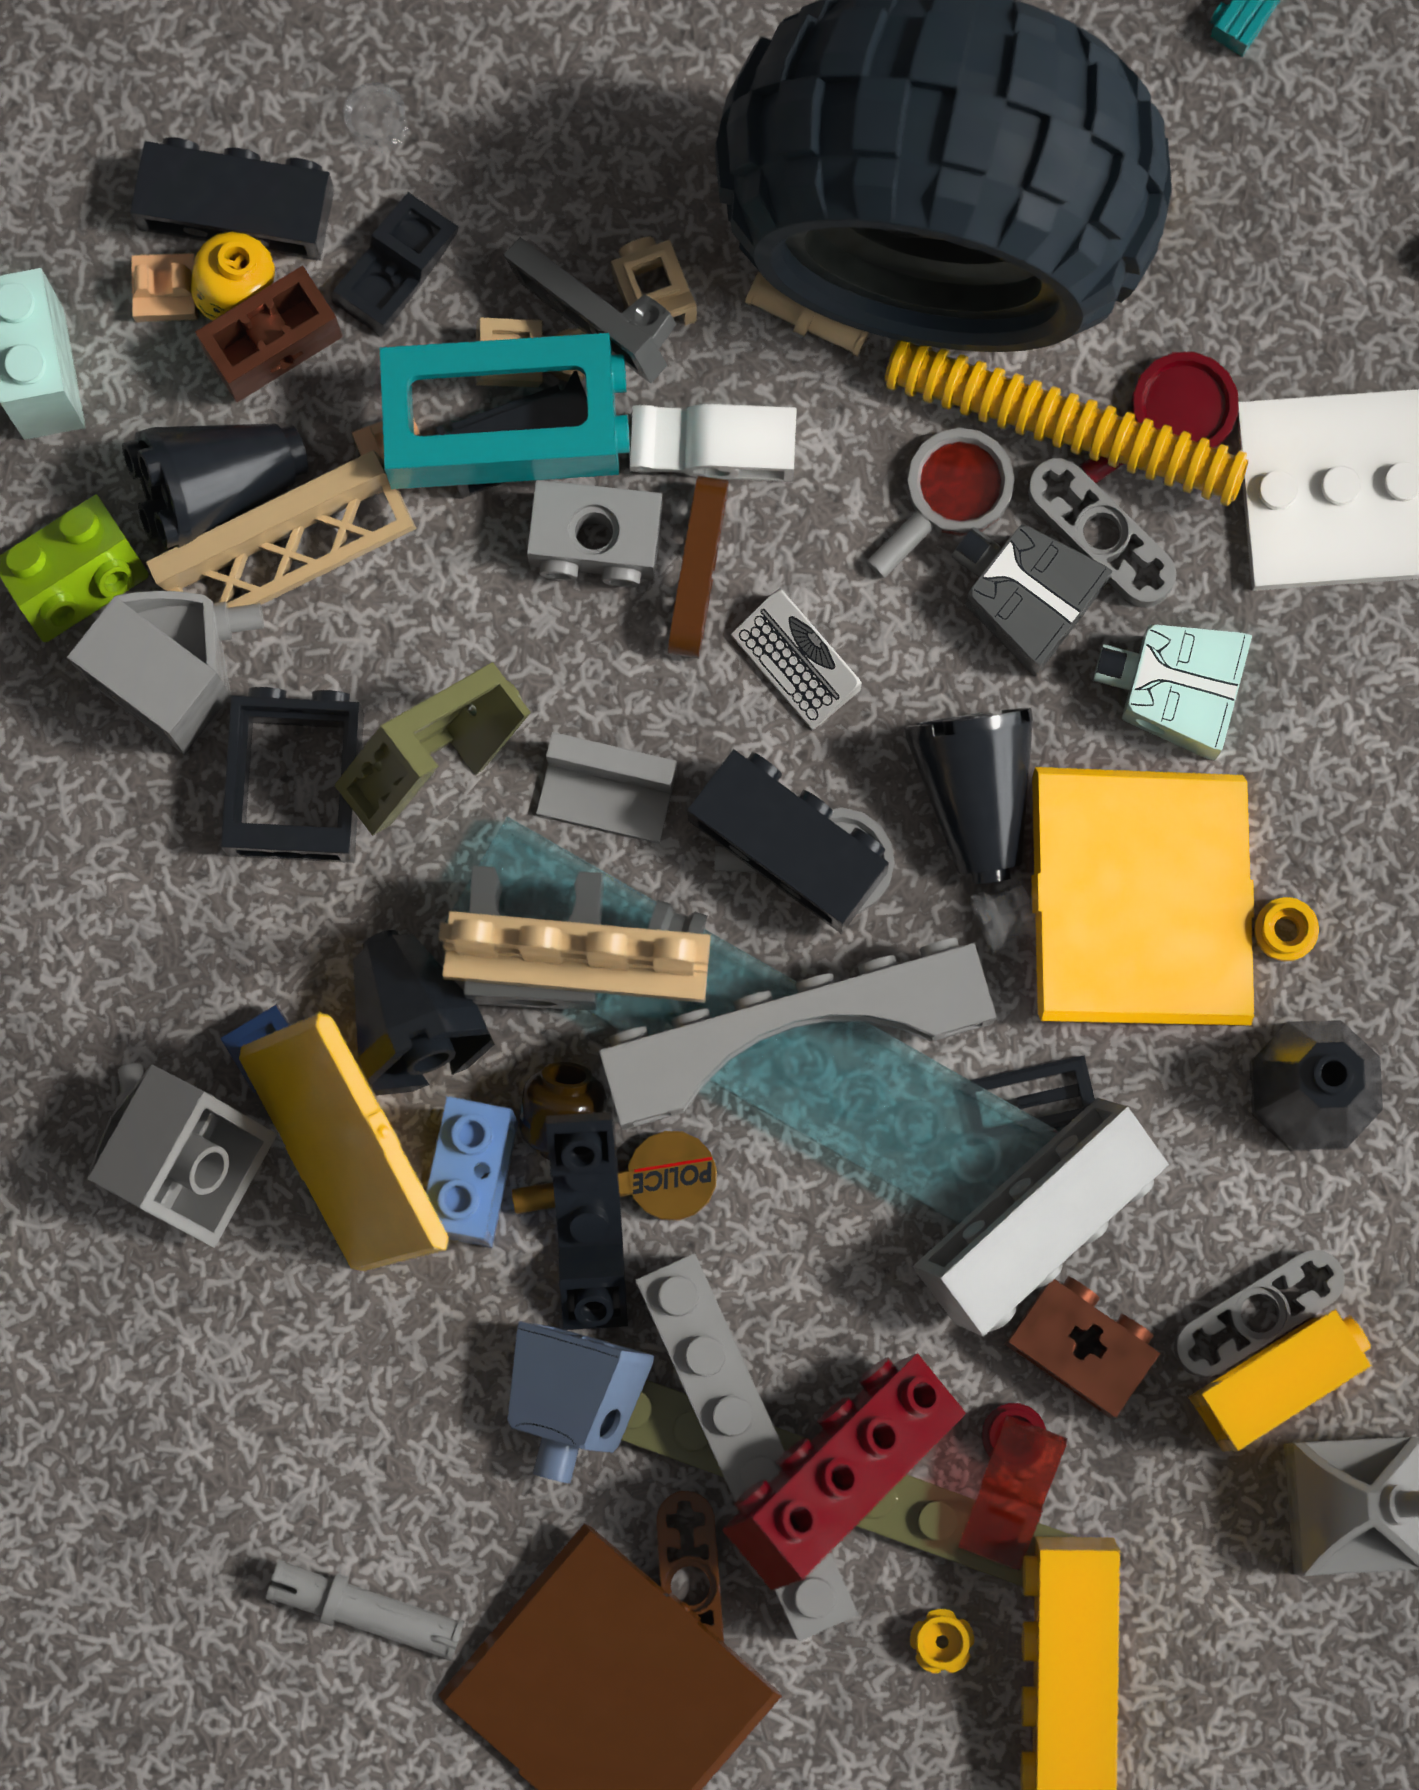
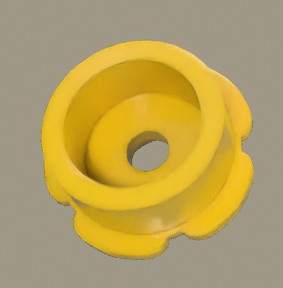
M948 1609L932 1610L927 1614L924 1621H918L913 1626L910 1633V1645L916 1650V1661L924 1670L935 1674L941 1672V1670L954 1673L962 1669L970 1660L969 1648L973 1646L975 1640L973 1629L965 1619L959 1620L956 1618L953 1611ZM944 1635L948 1638V1645L945 1648H939L936 1645L938 1636Z

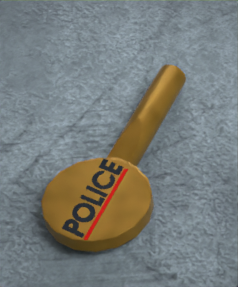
M664 1131L648 1137L636 1148L629 1162L628 1170L618 1172L620 1197L632 1195L633 1199L646 1213L661 1220L680 1221L696 1215L710 1202L717 1185V1167L711 1152L698 1138L682 1131ZM553 1182L512 1189L516 1214L555 1208Z

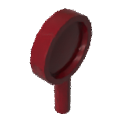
M1173 352L1155 360L1140 375L1131 399L1132 413L1135 414V421L1142 423L1145 418L1154 421L1153 427L1161 429L1165 424L1172 426V434L1180 436L1181 432L1186 431L1191 433L1190 440L1199 442L1204 437L1210 440L1209 446L1216 449L1230 435L1239 412L1238 390L1230 373L1215 359L1197 352ZM1101 456L1098 461L1089 458L1080 464L1079 467L1095 483H1098L1122 466L1123 463H1119L1117 467H1112L1108 465V458Z

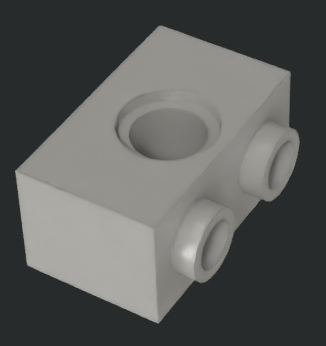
M536 480L527 550L529 566L540 568V575L542 577L562 581L576 580L578 572L603 574L602 581L604 583L617 587H639L641 579L654 580L663 510L662 493ZM590 524H601L607 527L613 536L605 547L592 550L585 548L578 542V534L584 527Z

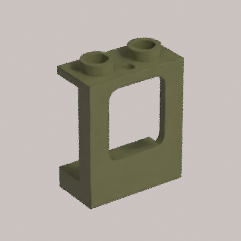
M491 662L380 725L334 786L373 836L389 827L439 767L431 757V754L451 743L472 772L477 775L485 769L531 712L522 701L516 687L507 681L495 664Z

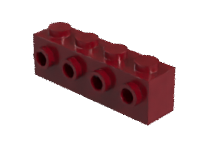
M918 1353L895 1363L889 1357H886L872 1366L859 1379L858 1382L864 1389L852 1401L849 1397L840 1400L819 1418L818 1423L823 1430L811 1442L808 1438H804L790 1447L776 1462L781 1471L769 1483L763 1479L754 1484L735 1502L734 1505L740 1512L722 1530L772 1591L804 1580L966 1414Z

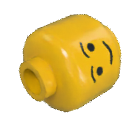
M226 232L217 234L204 242L195 256L191 275L190 291L195 306L205 317L215 320L273 284L275 266L271 254L259 240L244 233Z

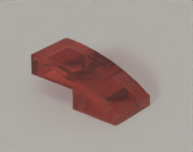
M1006 1415L958 1544L959 1548L1020 1571L1023 1558L1026 1556L1042 1515L1045 1499L1067 1445L1066 1437Z

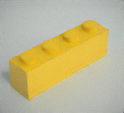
M1035 1537V1556H1024L1023 1594L1024 1596H1035L1034 1621H1023L1022 1657L1023 1661H1034L1033 1686H1022L1021 1692L1022 1726L1033 1727V1751H1021V1790H1117L1120 1550L1114 1537Z

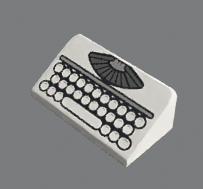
M781 588L770 595L731 634L736 643L812 731L861 690L862 683L860 679Z

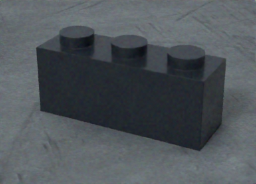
M166 137L163 139L162 144L144 141L130 210L138 230L200 241H207L217 234L226 232L244 233L259 240L269 252L321 261L335 189L330 172L322 171L320 164L302 158H288L285 160V164L262 161L259 154L247 149L234 147L225 148L223 154L199 150L198 144L176 137Z
M733 749L687 809L688 822L842 934L887 875L889 862L881 857L885 852L884 847L859 828L855 827L849 834L831 821L830 817L834 813L833 810L811 792L803 790L797 796L778 782L782 777V773L759 754L752 752L748 758H745Z

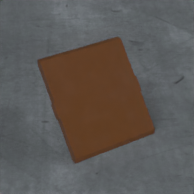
M585 1523L438 1694L451 1710L519 1769L518 1773L537 1790H702L782 1697L771 1683L700 1622L701 1618L690 1609L687 1603L679 1600L672 1592L670 1595L595 1529Z

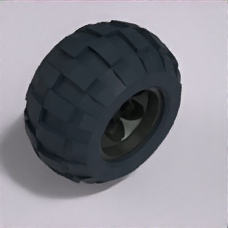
M818 0L801 7L800 12L781 21L772 40L761 36L755 43L726 97L715 145L720 203L727 204L728 221L731 223L732 234L740 242V250L773 287L800 305L853 328L908 343L961 351L1015 352L1033 350L1060 343L1101 323L1112 313L1116 301L1123 302L1135 291L1155 257L1159 241L1163 236L1172 193L1168 138H1165L1164 119L1151 102V94L1140 78L1109 46L1090 32L1058 15L1017 0Z

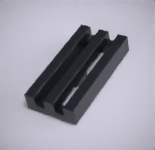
M1085 1055L960 1083L974 1146L1067 1126L1095 1100ZM1075 1071L1077 1084L1016 1097V1104L1018 1110L1080 1096L1083 1108L986 1130L983 1129L975 1093Z

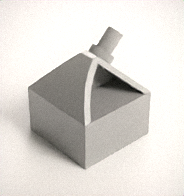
M147 591L114 596L67 658L86 682L185 755L231 696L222 641L231 640L232 633L263 629L264 619L261 603L228 608L227 602L213 603L205 595L179 591Z
M137 1063L121 1066L118 1069L121 1094L115 1100L116 1110L110 1117L103 1132L87 1179L215 1248L278 1134L203 1090L152 1064L145 1073L143 1066Z
M1419 1436L1284 1444L1294 1575L1313 1576L1419 1570Z

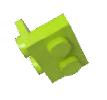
M97 494L0 555V578L43 642H48L110 603L114 596L124 594L147 579L149 575Z

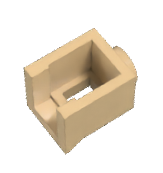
M643 237L629 242L620 248L619 253L621 257L612 260L611 267L612 276L625 309L642 296L635 276L663 266L670 286L646 295L668 310L672 317L681 315L685 326L697 321V305L689 290L670 239L656 244L653 237Z

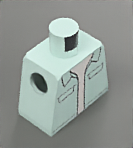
M1149 625L1143 636L1139 653L1103 644L1093 681L1129 690L1122 720L1206 759L1215 761L1223 749L1252 635L1239 632Z

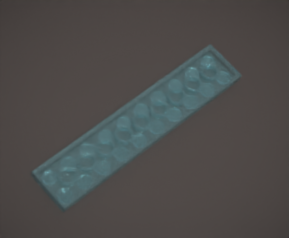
M508 816L478 865L495 867L503 890L499 902L500 916L566 922L574 909L576 901L574 882L579 871L602 872L604 880L602 925L648 929L657 903L655 900ZM471 878L453 907L452 912L469 913ZM704 929L703 934L711 935L705 1003L598 993L597 1011H586L622 1032L638 1027H646L648 1035L651 1036L674 1029L671 1019L689 1012L709 1009L711 1018L735 1012L733 1002L752 994L771 991L773 1000L798 994L796 983L798 982ZM824 1022L787 1030L756 1043L730 1060L709 1080V1082L957 1224L961 1223L1059 1133L1056 1129L868 1022Z

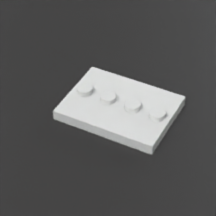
M1419 389L1239 402V412L1236 418L1239 450L1247 452V459L1249 460L1242 485L1252 591L1419 579Z

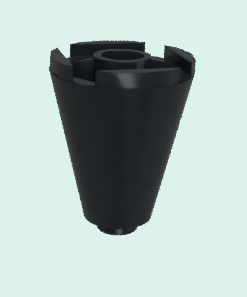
M1028 707L1002 710V714L993 715V713H976L905 726L906 740L959 874L971 873L973 884L1011 879L1009 868L1022 864L1033 728L1032 710Z

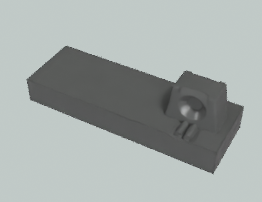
M521 237L503 254L517 279L527 290L585 334L609 333L612 354H624L625 364L650 384L668 366L659 349L676 326V323L671 313L654 299L644 294L625 311L620 313Z

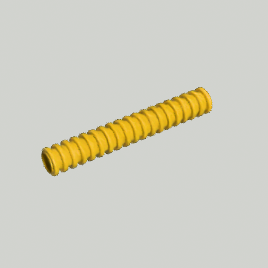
M898 340L892 351L885 373L887 389L894 391L898 386L905 388V395L910 397L915 396L917 392L923 394L924 402L932 403L935 399L941 400L942 408L949 410L953 405L960 407V414L965 416L970 415L973 411L978 413L979 421L986 423L990 418L996 419L997 427L1005 429L1008 424L1015 426V433L1024 435L1027 431L1033 432L1034 440L1040 442L1045 437L1052 439L1054 447L1061 448L1064 443L1071 445L1072 453L1078 455L1082 450L1090 452V459L1098 461L1101 456L1108 458V465L1112 467H1117L1119 463L1127 465V472L1135 474L1138 469L1146 471V479L1154 480L1156 476L1163 477L1164 485L1172 487L1175 482L1183 484V491L1191 493L1195 488L1202 491L1201 497L1207 500L1212 495L1221 497L1220 504L1224 506H1229L1231 501L1234 502L1238 495L1249 463L1247 452L1239 450L1236 455L1228 453L1227 445L1220 444L1217 449L1210 447L1209 439L1202 437L1199 442L1190 440L1191 433L1186 431L1181 432L1180 436L1172 434V426L1165 424L1161 429L1153 427L1154 421L1145 418L1140 423L1135 421L1134 413L1126 412L1124 416L1117 415L1116 407L1108 405L1105 410L1097 408L1098 401L1089 399L1086 404L1079 401V394L1071 392L1068 397L1060 395V388L1052 386L1049 391L1042 389V382L1038 380H1033L1031 384H1027L1024 382V376L1016 373L1010 378L1005 376V369L996 367L994 371L987 370L986 362L979 360L975 365L969 364L968 356L960 354L956 359L952 358L948 349L941 348L938 352L932 351L930 346H917L913 343Z

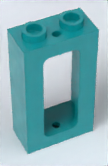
M609 333L380 347L384 466L391 489L619 475L618 454L630 453L628 414L616 415L615 393L627 392L624 354H612ZM578 370L586 376L588 418L580 426L417 436L414 434L412 383L414 381Z

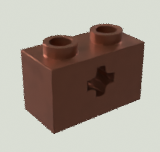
M303 265L195 331L205 355L236 403L343 337L337 317Z
M1068 1276L1063 1284L1054 1279L1043 1287L1004 1344L1108 1418H1116L1160 1355L1157 1350L1148 1345L1154 1335L1124 1314H1121L1115 1322L1095 1308L1100 1297L1076 1279ZM1092 1327L1098 1332L1094 1343L1102 1351L1098 1357L1088 1354L1078 1359L1073 1355L1077 1344L1069 1337V1334L1072 1330L1082 1333Z

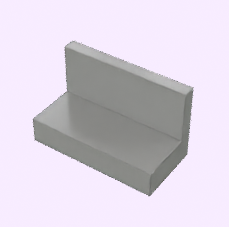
M552 732L546 754L548 767L536 815L660 844L676 778L677 761Z

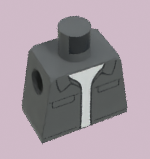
M1022 524L1003 548L977 528L972 527L951 556L979 577L967 595L965 602L967 608L1035 677L1107 585L1113 572L1098 561Z

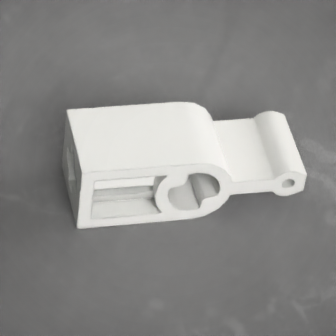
M701 404L688 408L635 405L632 409L630 471L645 473L653 471L678 472L693 477L699 475L718 479L793 482L797 408Z

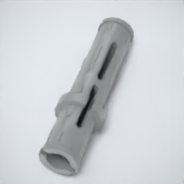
M279 1559L271 1580L273 1581L272 1585L269 1586L266 1595L267 1600H275L321 1616L320 1623L332 1627L334 1622L337 1621L446 1658L445 1660L451 1662L465 1623L463 1620H455L348 1584L349 1577L337 1573L333 1579L288 1564L282 1559Z

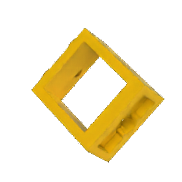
M1336 1309L1311 1318L1188 1398L1223 1452L1239 1451L1371 1367L1372 1365L1364 1352L1371 1349V1345L1351 1315L1341 1319Z

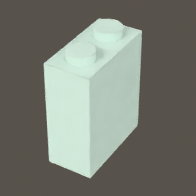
M42 268L0 276V404L24 440L86 428L64 308Z

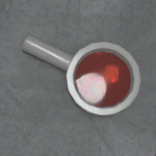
M960 427L940 431L922 443L911 460L907 482L911 506L915 512L866 561L867 565L882 579H885L933 528L943 534L962 537L972 527L983 532L999 521L1010 504L1015 479L1010 458L1001 445L981 431Z

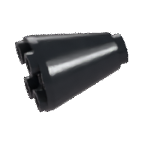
M276 423L152 427L136 432L134 440L122 443L123 457L129 474L133 479L140 478L146 501L138 504L139 516L144 531L149 539L159 537L163 546L170 548V550L177 546L178 548L192 542L201 534L250 511L294 484L296 476L308 472L305 447L299 432L293 425L280 428Z

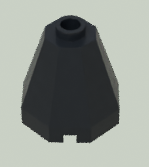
M386 930L371 936L363 943V950L353 959L357 1049L360 1064L376 1095L414 1092L430 1085L423 1076L424 1073L431 1072L450 1063L451 1074L454 1075L468 1069L495 1045L478 1006L472 999L465 998L464 990L455 980L443 978L444 968L413 934L399 935L396 930Z
M1341 1020L1287 1022L1249 1062L1250 1080L1252 1081V1116L1290 1151L1345 1150L1383 1110L1380 1056ZM1322 1070L1326 1071L1331 1077L1329 1085L1322 1080Z

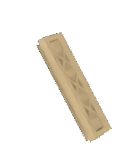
M372 450L201 534L192 542L179 548L177 546L146 563L156 585L165 591L183 592L182 588L207 577L226 584L220 602H227L228 608L257 603L262 605L417 528L399 490L390 488L385 472L384 460ZM384 491L397 520L375 531L352 525L360 502ZM346 509L342 521L330 517ZM320 522L339 529L330 553L318 559L296 553L305 528ZM349 533L361 537L345 545ZM289 537L286 548L273 545ZM260 550L282 556L273 581L258 587L240 580L248 556ZM293 560L305 564L289 572ZM233 564L229 576L218 573V571ZM237 588L249 592L233 600Z

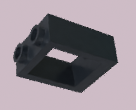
M252 687L248 689V696H231L221 848L230 857L355 863L358 816L341 794L339 795L337 828L246 823L253 723L344 728L342 776L362 750L364 712L360 703L350 702V694L333 690L313 691L311 700L286 698L287 691L272 687Z

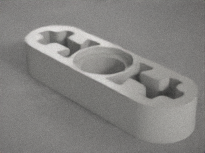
M1052 458L1041 463L1034 470L1028 487L1029 501L1035 511L1076 551L1111 569L1113 572L1108 583L1130 604L1148 608L1162 603L1170 594L1176 580V568L1170 556L1074 462L1064 458ZM1049 476L1055 481L1060 480L1063 476L1070 479L1071 484L1067 493L1079 507L1085 496H1088L1095 502L1080 512L1073 526L1065 520V518L1071 515L1073 508L1064 499L1056 497L1049 502L1044 498L1043 495L1047 488V484L1043 480L1045 477ZM1096 517H1105L1112 520L1119 529L1120 537L1117 544L1105 550L1092 547L1084 537V526L1089 520ZM1130 540H1133L1139 546L1133 550L1130 557L1140 567L1146 569L1154 564L1161 570L1156 579L1161 587L1158 590L1149 585L1141 590L1135 588L1132 582L1136 572L1125 560L1122 561L1118 570H1115L1109 564V562L1122 555Z
M1320 1250L1306 1251L1293 1257L1184 1325L1178 1332L1174 1343V1352L1178 1363L1186 1372L1198 1377L1217 1375L1334 1303L1341 1295L1345 1283L1341 1264L1331 1254ZM1308 1262L1313 1269L1325 1267L1330 1275L1323 1282L1327 1293L1320 1298L1312 1290L1298 1296L1292 1301L1301 1308V1312L1291 1316L1287 1299L1272 1285V1282L1281 1277L1284 1288L1288 1289L1304 1278V1272L1301 1269L1304 1263ZM1252 1295H1263L1269 1298L1276 1307V1322L1267 1332L1258 1333L1251 1331L1242 1321V1305ZM1227 1311L1231 1327L1239 1337L1247 1342V1345L1237 1350L1234 1338H1231L1214 1350L1215 1356L1218 1359L1215 1364L1210 1366L1204 1358L1193 1361L1188 1353V1350L1195 1345L1191 1334L1199 1329L1207 1337L1224 1329L1226 1326L1217 1319V1316Z

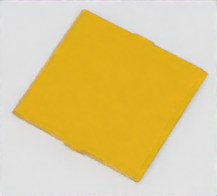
M1035 767L1032 777L1034 875H1031L1032 914H1035L1037 1010L1040 1020L1251 1026L1254 1018L1251 918H1254L1253 880H1250L1248 788L1244 775Z
M317 1014L241 1046L239 1060L283 1140L285 1149L301 1179L307 1185L351 1269L366 1271L446 1250L448 1235L332 1017Z

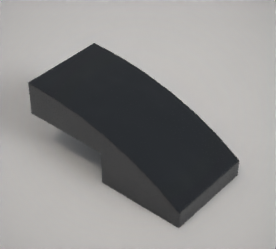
M407 192L371 235L368 250L333 290L332 303L382 337L437 265L458 233L459 226L410 192Z

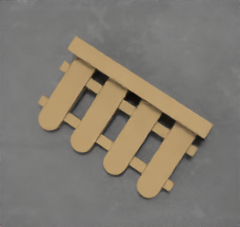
M449 911L448 923H440L439 940L444 942L443 948L445 950L443 978L447 980L705 1003L711 935Z

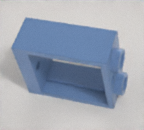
M448 1096L446 1098L426 1196L450 1240L493 1248L519 1123L512 1109ZM490 1173L487 1178L482 1179L485 1174Z

